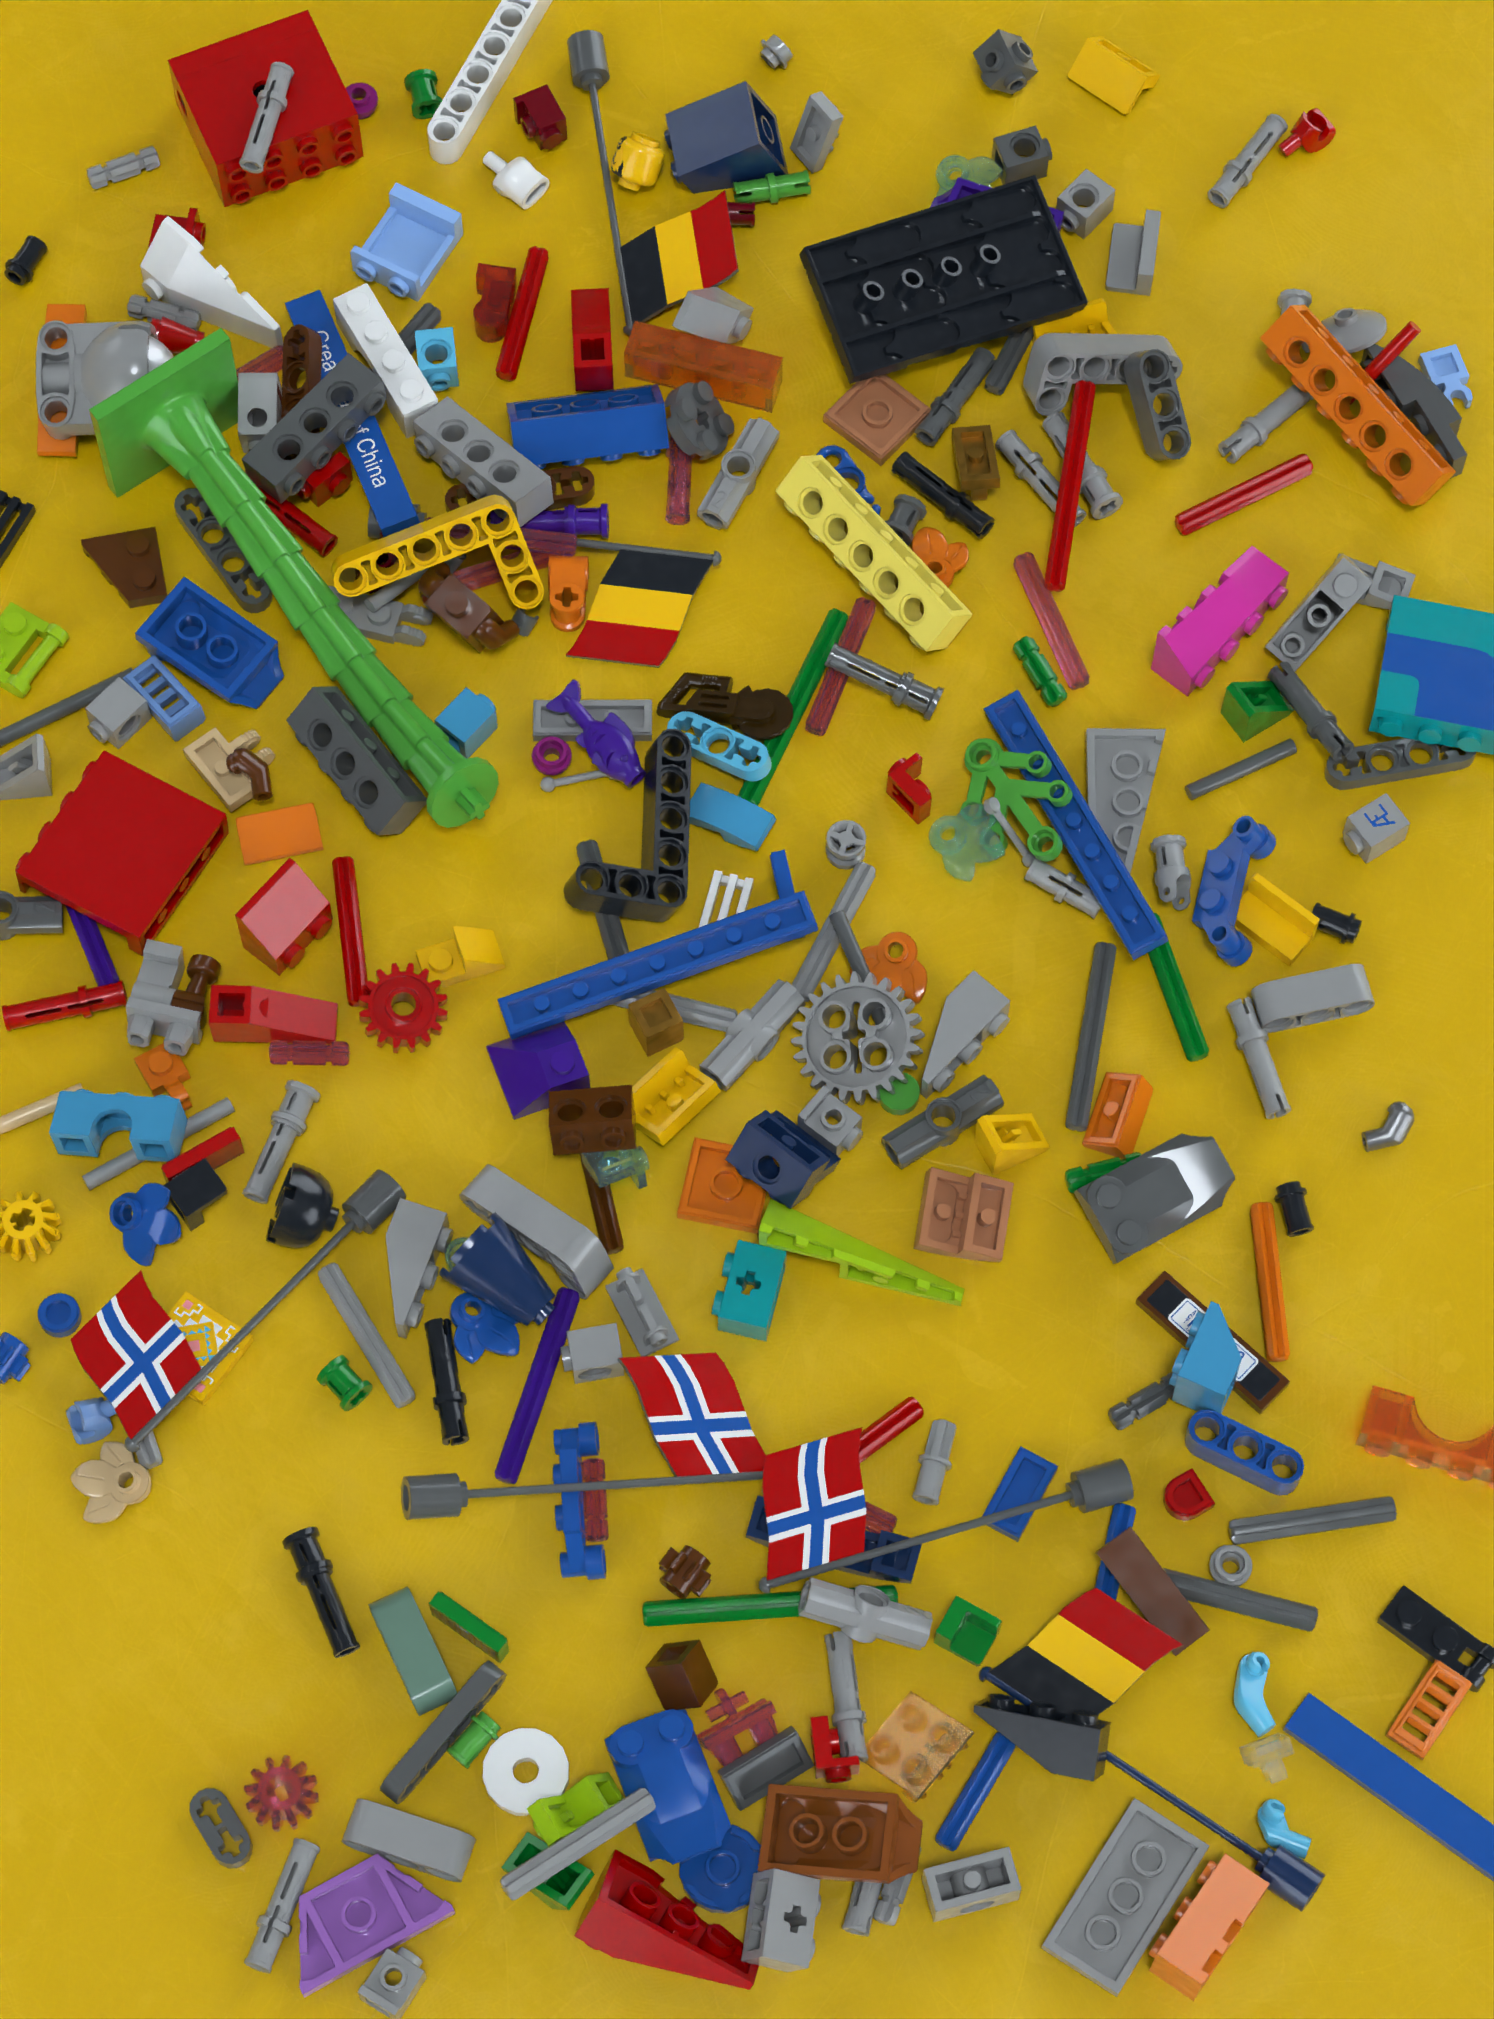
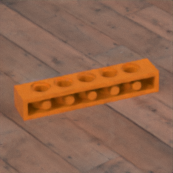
M1305 304L1291 305L1260 337L1267 346L1266 353L1277 364L1284 365L1292 373L1291 380L1294 385L1301 391L1310 393L1318 402L1316 404L1317 410L1326 419L1334 420L1343 430L1341 432L1343 439L1355 449L1359 448L1368 458L1366 460L1368 467L1378 476H1384L1392 484L1391 491L1400 502L1405 505L1410 504V506L1425 504L1456 473L1454 468ZM1303 342L1310 349V355L1306 362L1300 356V347ZM1328 370H1331L1335 376V384L1332 389H1329L1325 384V374ZM1353 398H1356L1360 403V413L1357 417L1353 416L1350 411V402ZM1379 425L1386 433L1383 445H1380L1375 439V431ZM1404 453L1411 460V469L1408 473H1405L1400 466V460Z

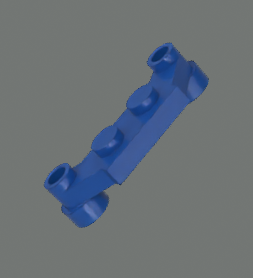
M1242 816L1237 819L1233 825V832L1216 849L1208 850L1192 918L1194 924L1199 928H1204L1209 941L1216 947L1218 956L1229 966L1242 965L1249 959L1252 953L1251 942L1240 931L1235 929L1250 857L1253 859H1263L1272 853L1276 845L1274 834L1265 825L1258 824L1250 816Z
M596 1421L579 1423L576 1428L554 1430L555 1453L560 1458V1464H553L554 1484L583 1482L582 1457L597 1456L600 1453ZM583 1491L561 1492L562 1505H555V1521L557 1531H563L565 1534L567 1552H560L562 1578L587 1576L588 1580L606 1579L607 1569L604 1545H586Z

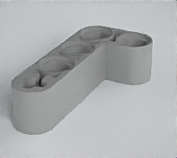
M1048 333L1040 336L1032 346L1023 380V387L1037 412L1041 415L1050 416L1055 412L1059 413L1065 407L1072 384H1076L1079 380L1091 381L1095 384H1127L1124 364L1128 356L1134 352L1158 349L1166 353L1171 361L1175 380L1180 376L1183 364L1169 340L1161 335ZM1146 358L1143 364V370L1145 374L1149 377L1152 371V366L1150 361Z
M487 1164L459 1194L460 1199L473 1213L491 1225L494 1222L489 1217L496 1212L506 1223L519 1244L551 1264L564 1285L569 1289L577 1291L582 1299L586 1300L614 1269L604 1246L593 1232L490 1164Z

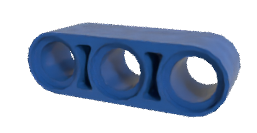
M1200 1410L1189 1421L1185 1435V1445L1194 1456L1275 1495H1288L1298 1486L1303 1474L1304 1462L1301 1455L1293 1448L1213 1410ZM1199 1427L1210 1428L1215 1433L1216 1438L1212 1441L1201 1440L1196 1435L1195 1430ZM1242 1445L1247 1446L1253 1451L1255 1457L1248 1460L1240 1459L1236 1456L1233 1448ZM1277 1464L1286 1465L1293 1472V1476L1285 1479L1275 1475L1272 1467Z

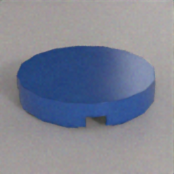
M731 1825L732 1831L725 1834L721 1847L680 1862L679 1877L685 1893L697 1906L711 1913L729 1914L744 1909L749 1905L753 1873L758 1872L761 1845L750 1832L735 1825Z

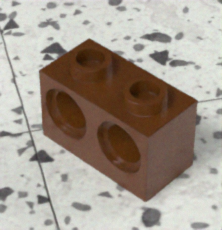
M632 1085L549 1091V1131L553 1155L636 1149V1112Z

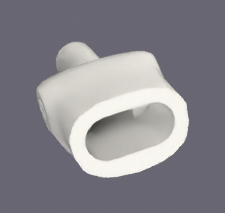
M490 151L483 158V163L497 174L493 180V188L500 195L513 200L523 209L533 206L549 187V179L539 173L524 157H516L507 163Z

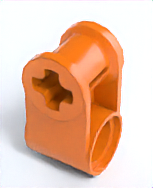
M549 555L548 589L550 618L554 627L560 631H575L585 621L586 591H588L589 579L588 556Z

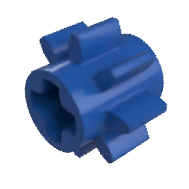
M3 1332L0 1336V1384L3 1385L12 1377L19 1382L31 1366L25 1357L29 1348L7 1332Z

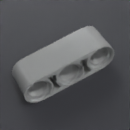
M1348 964L1268 981L1256 986L1250 992L1261 1029H1265L1267 1033L1361 1014L1370 1010L1375 1005L1362 964Z
M357 1799L341 1842L355 1850L370 1855L379 1854L388 1861L448 1881L461 1882L476 1839L460 1830L376 1802Z

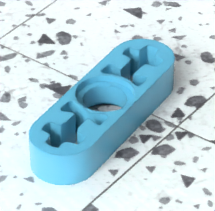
M690 711L677 713L669 720L667 729L688 731L690 727L693 728L695 735L688 732L685 733L691 742L692 757L746 781H759L769 774L772 762L767 748L761 742ZM718 739H725L730 742L729 747L722 753H712L709 751L710 745ZM758 756L760 760L758 763L751 762L746 766L744 758L754 760Z

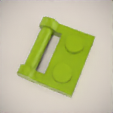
M10 602L0 615V687L19 698H24L31 689L29 684L57 647H63L69 639L68 633L54 623L49 624ZM37 637L43 638L17 675L10 674Z

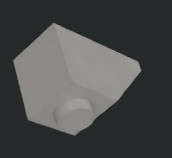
M718 287L692 290L687 292L672 326L723 345L736 343L739 340H743L748 334L752 325V320L749 318L754 308Z

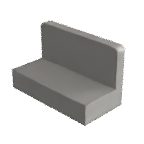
M1146 210L1144 226L1115 223L1113 225L1105 286L1107 291L1150 296L1161 211Z

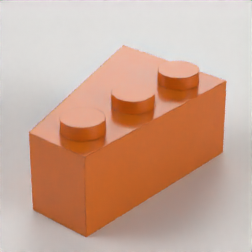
M1226 1853L1218 1864L1212 1860L1209 1861L1196 1881L1203 1887L1194 1900L1188 1896L1185 1897L1173 1916V1919L1178 1921L1177 1925L1169 1936L1162 1932L1149 1952V1955L1154 1958L1149 1971L1192 2001L1196 1999L1270 1885V1883Z

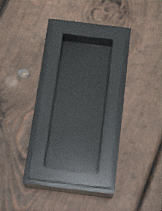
M790 1726L718 1770V1773L735 1806L742 1811L765 1797L768 1793L769 1784L784 1785L812 1768L814 1764L798 1732Z

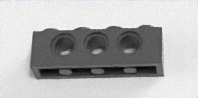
M348 353L242 458L246 474L255 484L280 504L289 496L297 494L304 486L305 480L316 469L323 468L329 462L332 453L343 442L350 441L357 433L359 426L369 416L376 415L382 409L387 399L383 380ZM344 401L351 402L349 405L345 407L337 406L338 404ZM316 428H325L320 433H310ZM288 455H298L295 459L284 460V458Z
M337 686L312 687L286 720L295 731L297 740L308 747L316 757L320 769L331 776L341 789L344 799L353 804L363 816L364 823L368 829L377 835L402 834L426 805L427 798Z

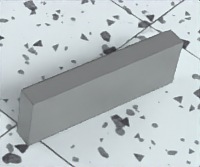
M652 699L580 700L582 706L595 720L603 722L608 714L613 712L628 725L635 741H652ZM533 700V741H540L549 736L558 737L564 741H576L575 737L583 733V729L569 713H558L547 709L546 705L551 700Z

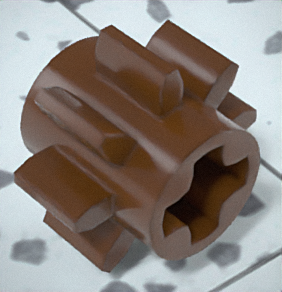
M685 1545L680 1553L670 1547L659 1562V1569L664 1572L660 1578L661 1584L679 1598L686 1599L691 1591L700 1597L712 1581L710 1579L711 1574L706 1572L711 1563L703 1554L688 1545Z

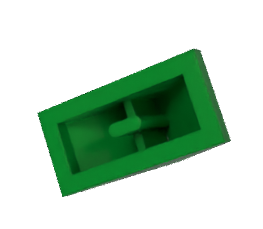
M1271 681L1231 682L1226 688L1221 714L1244 743L1289 716L1294 709Z
M527 1832L501 1868L506 1873H509L548 1848V1845ZM575 1861L530 1890V1892L552 1909L569 1911L595 1874L589 1868Z

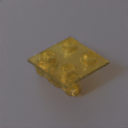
M910 1691L866 1743L868 1761L864 1763L903 1788L902 1793L911 1802L916 1803L920 1798L924 1800L927 1797L926 1792L935 1783L934 1781L936 1779L941 1780L944 1777L942 1771L944 1769L949 1770L952 1767L950 1762L956 1758L961 1750L968 1748L967 1741L974 1732Z

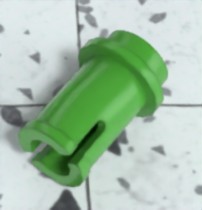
M483 1711L477 1717L474 1715L470 1717L472 1723L454 1744L446 1750L467 1769L491 1739L496 1741L499 1738L496 1734L501 1727Z

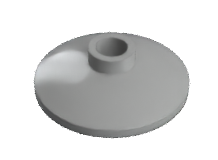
M1341 309L1334 315L1321 321L1348 353L1358 352L1374 345L1387 331L1385 317L1376 311L1367 309Z

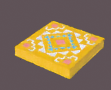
M187 1291L184 1292L167 1314L184 1334L201 1369L242 1329ZM249 1333L188 1396L204 1406L253 1343V1335Z

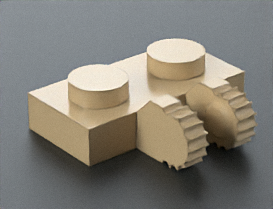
M215 727L185 747L183 751L188 761L226 808L233 812L252 799L253 795L250 777L244 772L240 774L230 772L226 765L227 756L232 754L237 748L253 749L259 743L261 737L255 730H248V732L228 743ZM269 747L254 753L265 761L267 765L271 764L275 758V754Z

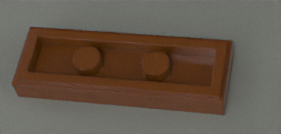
M1131 1526L1096 1551L1097 1555L1149 1623L1184 1645L1172 1651L1175 1656L1210 1631Z

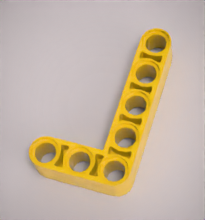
M499 495L484 497L343 553L334 560L331 567L332 578L337 591L344 596L354 597L489 544L509 597L515 606L526 610L538 606L544 597L542 581L512 506L506 498ZM494 509H502L507 512L506 518L499 524H490L486 521L487 515ZM462 523L470 527L469 533L464 538L456 539L449 535L450 530L456 524ZM427 538L434 542L431 550L426 553H417L413 550V545L419 539ZM513 544L521 548L519 555L514 559L507 560L501 557L502 550L508 545ZM383 553H392L397 557L394 565L388 568L378 566L376 561ZM352 567L360 571V576L353 582H344L339 578L341 572L346 568ZM529 580L535 583L534 589L528 594L521 595L515 592L517 584L521 581Z

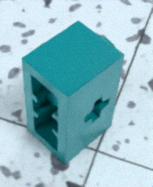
M738 1240L735 1253L727 1252L722 1276L728 1277L725 1291L717 1290L712 1307V1315L718 1316L719 1331L767 1342L786 1269L787 1251ZM747 1284L754 1286V1289L750 1291V1295L742 1294Z

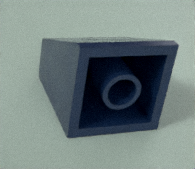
M746 81L665 114L668 130H665L664 135L674 156V161L671 162L672 173L677 182H683L693 194L733 188V182L765 178V174L774 173L775 176L788 174L776 115Z

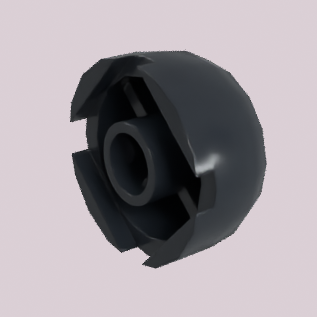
M297 1163L292 1164L275 1203L277 1207L274 1217L277 1219L276 1221L270 1219L266 1241L283 1247L302 1248L316 1242L324 1230L329 1232L333 1230L339 1208L332 1206L333 1190L329 1181L321 1173Z

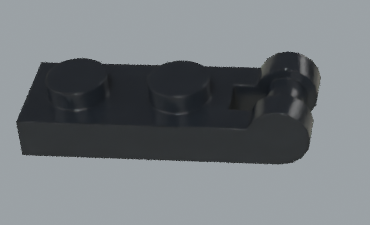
M1405 1585L1402 1586L1377 1621V1623L1430 1662L1434 1663L1435 1660H1439L1472 1683L1469 1690L1473 1692L1480 1690L1485 1683L1484 1675L1489 1669H1494V1647L1478 1640ZM1464 1651L1475 1658L1470 1666H1466L1458 1661Z

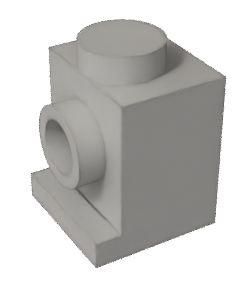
M824 1085L798 1114V1126L837 1156L844 1149L851 1151L863 1135L861 1130L862 1117L830 1094V1090ZM831 1116L839 1123L831 1125L827 1120Z
M400 1947L397 1953L387 1948L364 1985H361L357 1993L360 2000L390 2019H401L427 1978L425 1971L419 1968L423 1961L403 1947ZM392 1971H397L402 1975L401 1982L395 1986H390L386 1983V1976Z

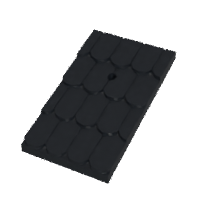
M1036 175L804 247L799 254L850 384L906 369L908 365L955 353L960 348L1023 332L1025 328L1071 316L1074 312L1083 310L1088 304L1086 295Z

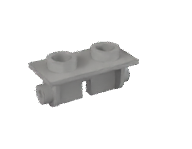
M626 1267L617 1272L618 1280L606 1285L605 1288L640 1356H648L679 1341V1337L643 1268L633 1272L631 1267Z

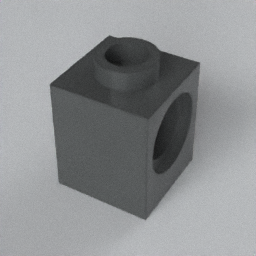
M1036 125L993 139L992 161L1003 185L1036 175L1037 179L1047 177L1048 161L1052 160V151L1048 140L1041 138Z

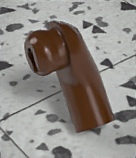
M237 748L232 754L227 756L226 765L230 772L235 774L244 772L250 777L254 800L265 801L272 798L269 767L265 761L245 748Z

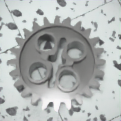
M853 971L850 983H846L838 974L835 978L836 987L830 988L826 983L822 982L820 983L823 991L821 997L812 993L808 994L809 999L814 1004L811 1009L799 1007L798 1010L806 1019L805 1022H793V1026L802 1032V1036L791 1039V1043L803 1048V1050L796 1053L793 1057L798 1063L807 1062L800 1073L804 1077L815 1075L810 1085L816 1090L826 1084L825 1087L830 1090V1094L833 1096L839 1091V1100L844 1104H847L851 1095L854 1094L856 1102L864 1105L867 1093L876 1102H879L880 1089L885 1088L892 1095L895 1094L892 1082L897 1079L907 1084L908 1080L903 1074V1070L905 1068L917 1070V1065L910 1060L911 1055L923 1054V1050L914 1044V1040L924 1038L925 1033L913 1028V1026L922 1021V1017L918 1013L908 1014L916 1004L911 999L901 1001L905 991L900 986L890 992L892 982L888 978H883L877 985V978L873 973L869 972L865 981L862 982L860 975ZM860 1003L858 1019L856 1021L854 1005ZM877 1008H885L886 1016L883 1022L875 1026L869 1025L871 1012ZM837 1011H845L846 1018L844 1023L838 1028H830L829 1019L832 1014ZM859 1029L865 1034V1038L859 1039L857 1048L850 1040L857 1037ZM878 1048H886V1060L881 1065L872 1066L870 1056L873 1051ZM858 1050L860 1061L862 1062V1072L859 1074L856 1073ZM838 1051H846L847 1060L845 1064L840 1068H831L830 1060L833 1054Z

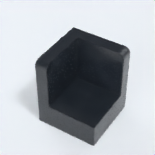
M205 1158L164 1185L171 1192L169 1202L190 1231L205 1222L201 1211L227 1194L226 1186Z

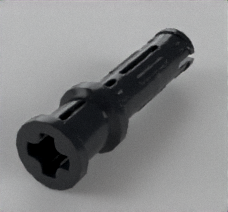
M308 1527L287 1536L282 1541L284 1549L290 1550L298 1569V1572L295 1574L297 1581L308 1588L332 1647L334 1657H343L358 1650L360 1645L356 1641L344 1607L330 1577L333 1573V1565L331 1560L324 1557L317 1539L320 1535L318 1528Z

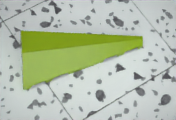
M770 1199L759 1228V1245L839 1263V1278L961 1306L964 1288Z

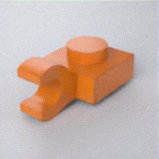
M164 1043L134 1058L138 1070L154 1097L166 1092L168 1096L180 1099L184 1111L193 1107L189 1100L190 1097L182 1084L190 1079V1075L179 1055L166 1051Z

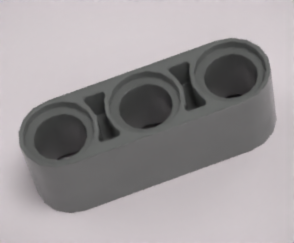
M1158 349L1134 352L1125 361L1124 374L1144 449L1147 455L1157 461L1180 459L1190 450L1191 437L1171 361L1166 353ZM1146 358L1150 361L1152 366V371L1149 377L1145 374L1143 370V364ZM1156 396L1160 399L1162 404L1161 412L1159 414H1157L1153 408V402ZM1166 434L1170 436L1172 443L1169 451L1163 445V439Z

